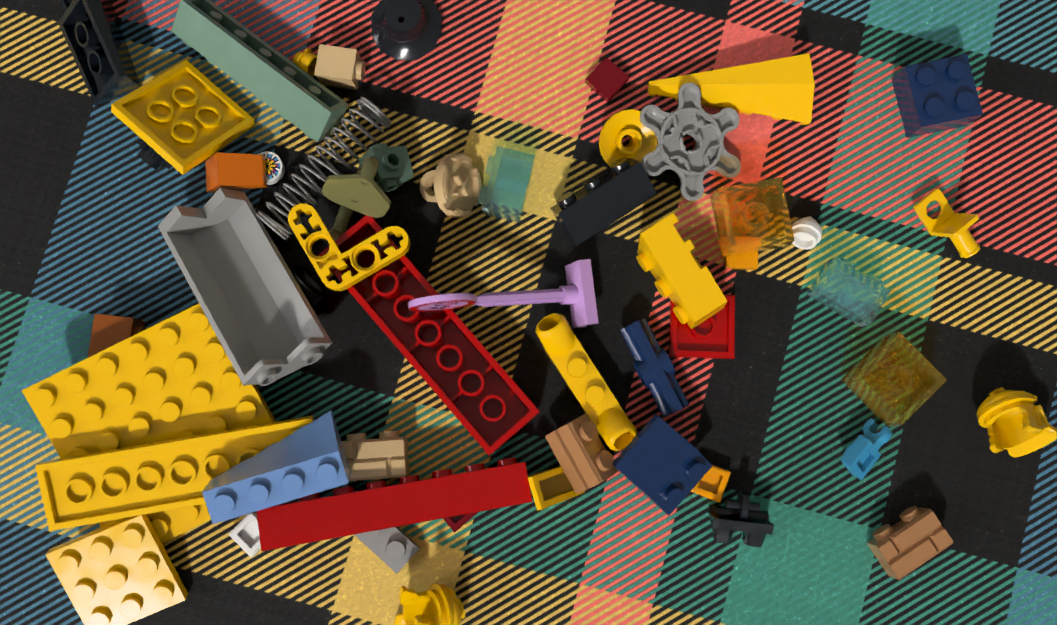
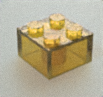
M782 177L718 188L710 196L722 258L782 248L795 241Z
M900 332L885 335L841 379L886 426H901L947 381Z

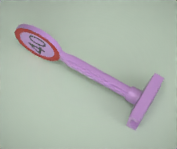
M591 259L577 260L566 265L567 285L559 286L558 289L491 292L479 296L470 293L440 294L417 298L408 302L409 310L419 312L456 309L470 305L494 307L559 302L561 305H570L573 329L585 328L587 325L599 323Z

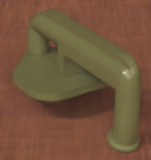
M367 156L364 159L357 174L330 175L322 188L324 196L341 205L334 225L329 230L334 240H337L347 231L354 211L379 218L386 214L391 205L390 199L374 181L379 162L374 156Z

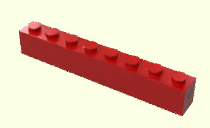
M516 457L498 460V467L485 469L484 463L465 466V473L452 475V469L432 472V479L420 480L419 475L399 478L400 484L387 486L386 481L372 482L366 484L367 490L353 492V486L333 490V496L320 498L318 492L299 498V502L286 504L285 502L256 511L261 551L532 502L527 478L526 463H517Z

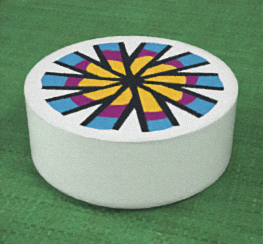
M265 151L259 153V155H265L267 185L279 182L285 173L283 161L273 152Z

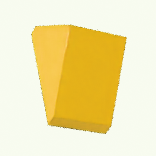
M561 466L528 475L527 477L537 511L585 493L584 491L578 494L575 493Z

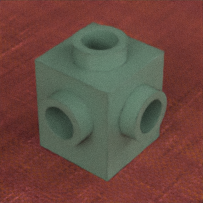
M385 143L376 144L369 147V151L359 159L360 168L367 156L377 158L379 166L374 181L383 192L397 189L414 176L406 146L388 147Z

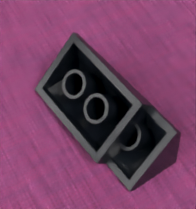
M60 0L65 13L58 21V24L94 105L101 106L141 87L112 1Z

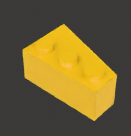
M673 212L640 233L638 255L636 258L645 272L650 271L657 280L654 284L662 297H669L675 304L673 312L682 324L687 323L693 329L721 311L726 305L727 299L706 266L702 267L691 252L695 248L691 240L688 239L684 242L674 226L679 220Z

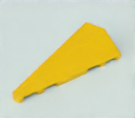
M810 53L649 81L647 85L649 96H665L675 98V101H678L679 88L683 84L690 82L697 85L700 89V101L706 107L717 109L732 108L738 113L749 115L755 113L771 116L775 120L787 119L797 121L802 125H809L812 119L815 82Z

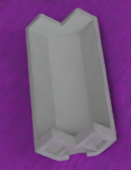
M219 188L202 209L176 205L159 224L158 228L242 384L267 386L298 369L320 360L323 352L332 344V341L262 221L256 216V211L245 192Z

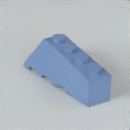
M332 410L321 415L320 418L308 425L306 424L279 442L271 444L255 456L242 461L210 480L202 494L212 523L223 522L348 484L351 470Z

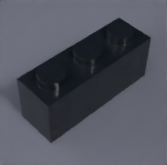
M627 157L621 158L611 164V170L602 176L598 174L590 177L583 183V188L575 193H565L556 200L557 204L550 209L569 241L578 246L657 195L640 161L632 158L627 159Z

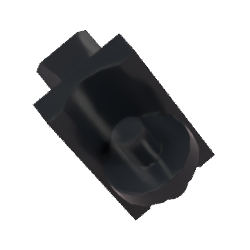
M740 491L737 500L726 499L725 506L709 505L708 516L712 525V536L717 543H730L733 530L744 531L742 538L744 544L752 547H762L766 534L772 535L774 525L769 521L768 511H760V503L749 502V494L746 491Z

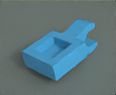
M872 418L863 426L864 436L859 435L854 443H851L846 448L843 457L840 459L848 471L860 480H863L881 456L878 450L892 436V432L887 426H884L879 433L874 434L878 424Z

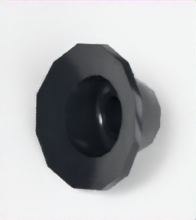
M381 0L371 15L372 36L380 51L398 61L418 60L433 51L441 35L442 15L433 0ZM400 18H404L402 23L399 22Z

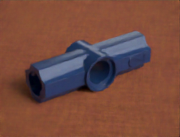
M643 318L621 329L620 333L634 359L635 370L643 385L649 388L662 416L666 417L688 406L689 403L674 376V366L666 351L660 348L646 319Z

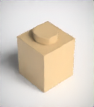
M319 44L314 75L318 82L324 86L357 90L359 80L364 79L365 61H362L357 49Z

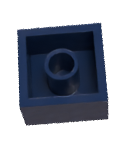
M967 54L905 66L891 79L906 138L967 126L983 115Z

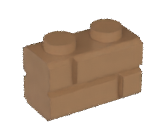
M586 413L545 435L576 494L602 483L618 472L612 465L614 461L612 454L606 450L598 435L596 425L590 421Z
M912 506L899 515L901 518L899 522L893 526H890V524L883 525L873 532L874 538L867 545L890 577L897 580L902 579L953 544L952 538L945 528L942 527L941 522L931 509Z

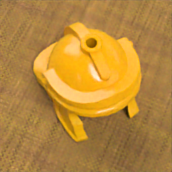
M1001 387L990 392L989 397L978 407L976 413L980 426L988 430L990 437L989 449L993 453H999L1003 449H1007L1011 457H1020L1032 453L1057 439V428L1049 424L1042 406L1034 404L1038 401L1036 395L1024 391L1005 390Z
M432 584L428 590L423 592H415L414 589H407L405 586H402L399 590L400 604L403 605V611L395 617L394 625H460L461 619L465 618V610L460 598H457L456 593L447 585Z

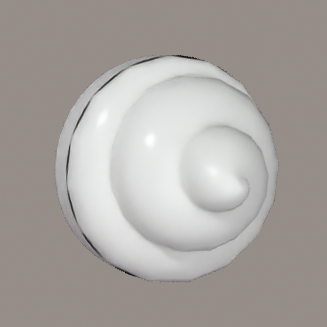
M810 216L795 221L789 231L792 244L800 249L814 248L820 242L823 233L821 226Z

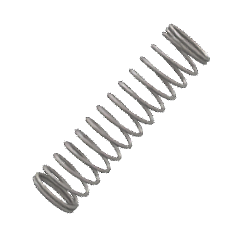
M360 96V99L357 100L358 107L363 113L356 109H349V114L354 122L347 118H341V123L347 132L338 127L332 128L334 135L341 143L331 137L324 136V141L332 152L322 146H316L317 152L326 163L313 155H308L309 162L321 175L306 165L299 164L300 170L312 184L294 173L291 174L293 181L307 196L291 185L283 183L284 189L298 204H301V202L288 188L314 206H319L318 202L305 190L297 179L325 197L322 189L303 169L305 168L322 181H326L327 176L317 167L312 159L322 164L335 175H342L327 160L320 149L331 155L348 169H352L331 146L328 140L340 146L355 159H360L340 138L336 130L353 140L365 151H368V148L357 139L344 121L355 126L373 142H376V139L358 122L352 111L368 120L382 133H384V130L374 120L382 126L389 128V125H391L389 118L370 100L363 96ZM274 192L276 199L290 212L291 209L281 198L292 206L296 204L280 193ZM266 202V206L285 227L260 210L256 213V216L284 240L288 241V238H290L289 234H294V232L274 209L287 218L288 214L271 202Z

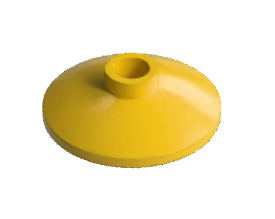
M633 109L619 111L612 115L602 127L599 137V148L604 161L609 166L624 157L641 162L646 154L656 149L657 138L650 129L641 124V111ZM625 135L630 138V142L626 147L622 145V138Z

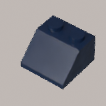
M656 414L612 464L668 516L712 467L693 445Z

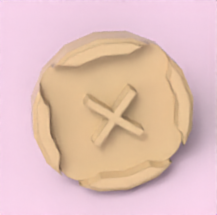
M463 153L445 155L439 161L436 170L428 171L423 175L420 181L422 197L428 202L438 203L440 209L452 218L470 216L474 212L471 211L473 206H477L480 201L482 188L479 171L477 168H473L470 163L474 161L470 156Z

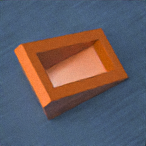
M216 152L205 161L207 193H216L219 188L245 190L267 187L265 155Z

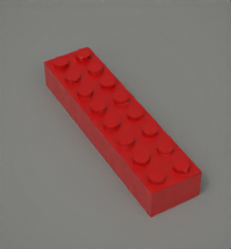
M365 215L335 242L341 252L344 253L383 229L371 216ZM388 237L390 243L383 248L379 245V242L374 244L380 252L382 259L387 257L383 250L393 246L395 250L399 249L390 237ZM330 245L325 250H323L318 256H324L325 254H327ZM370 250L362 251L357 257V263L362 268L370 267L375 261V255ZM405 255L347 289L489 456L540 412L452 309L422 312L409 310V301L439 294ZM350 259L345 261L349 268L343 271H339L337 268L332 270L340 282L343 281L342 275L349 270L353 272L354 276L359 273L351 265Z

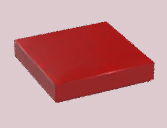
M724 295L727 299L724 308L693 329L687 323L682 324L673 312L675 304L670 300L669 357L735 359V295Z

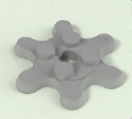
M689 82L679 88L677 96L678 107L674 112H664L656 105H647L641 110V124L650 129L657 138L656 149L646 154L641 164L647 175L653 177L660 175L665 170H673L680 178L681 195L689 201H695L703 195V178L708 171H716L726 178H733L739 174L741 170L739 159L727 152L723 144L726 133L738 127L739 115L732 108H724L717 114L705 112L701 106L700 89L694 83ZM684 135H690L694 138L695 149L693 151L685 150L686 147L683 144L682 138Z

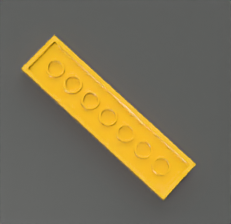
M313 415L39 462L35 465L49 531L206 504L202 491L210 480L242 461L255 456L271 444L291 435L302 426L313 422Z

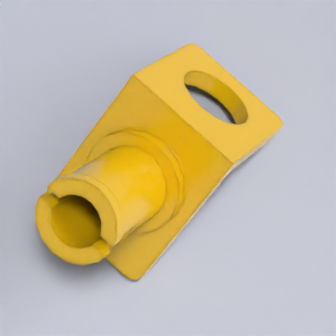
M940 189L932 190L914 205L915 212L931 236L949 237L961 258L971 257L980 250V245L975 241L968 229L979 220L977 214L955 213ZM937 201L940 204L941 211L938 217L931 219L927 215V206L930 202Z

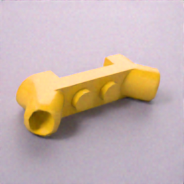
M558 313L544 317L537 324L535 332L546 354L558 369L590 421L596 425L598 434L607 446L613 451L625 449L638 433L636 427L621 408L573 333L566 318Z

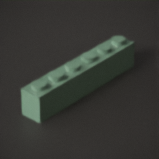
M180 0L171 32L182 39L184 44L198 51L209 63L227 73L234 82L241 84L252 92L258 100L277 111L283 119L290 121L302 130L308 138L318 143L324 140V136L330 137L334 135L332 128L339 126L349 104L211 0Z

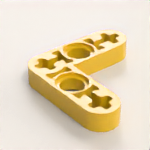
M303 203L295 205L288 214L289 225L320 279L333 291H343L403 257L410 248V239L404 229L398 226H390L342 253L321 216L311 205ZM304 212L307 216L312 215L308 220L312 228L317 232L310 234L302 224L297 225L301 220L299 216L301 213ZM393 234L397 238L402 236L403 239L400 241L401 247L395 250L391 246L383 250L387 257L382 259L380 252L374 244L379 242V245L383 248L390 243L389 236ZM325 239L329 242V251L324 256L313 254L312 246L316 240ZM364 250H370L375 255L373 265L367 268H362L357 263L359 253ZM348 259H350L351 265L359 272L354 276L352 271H347L342 275L343 281L339 284L335 280H329L333 276L332 270L334 268H337L339 271L349 268L345 263Z

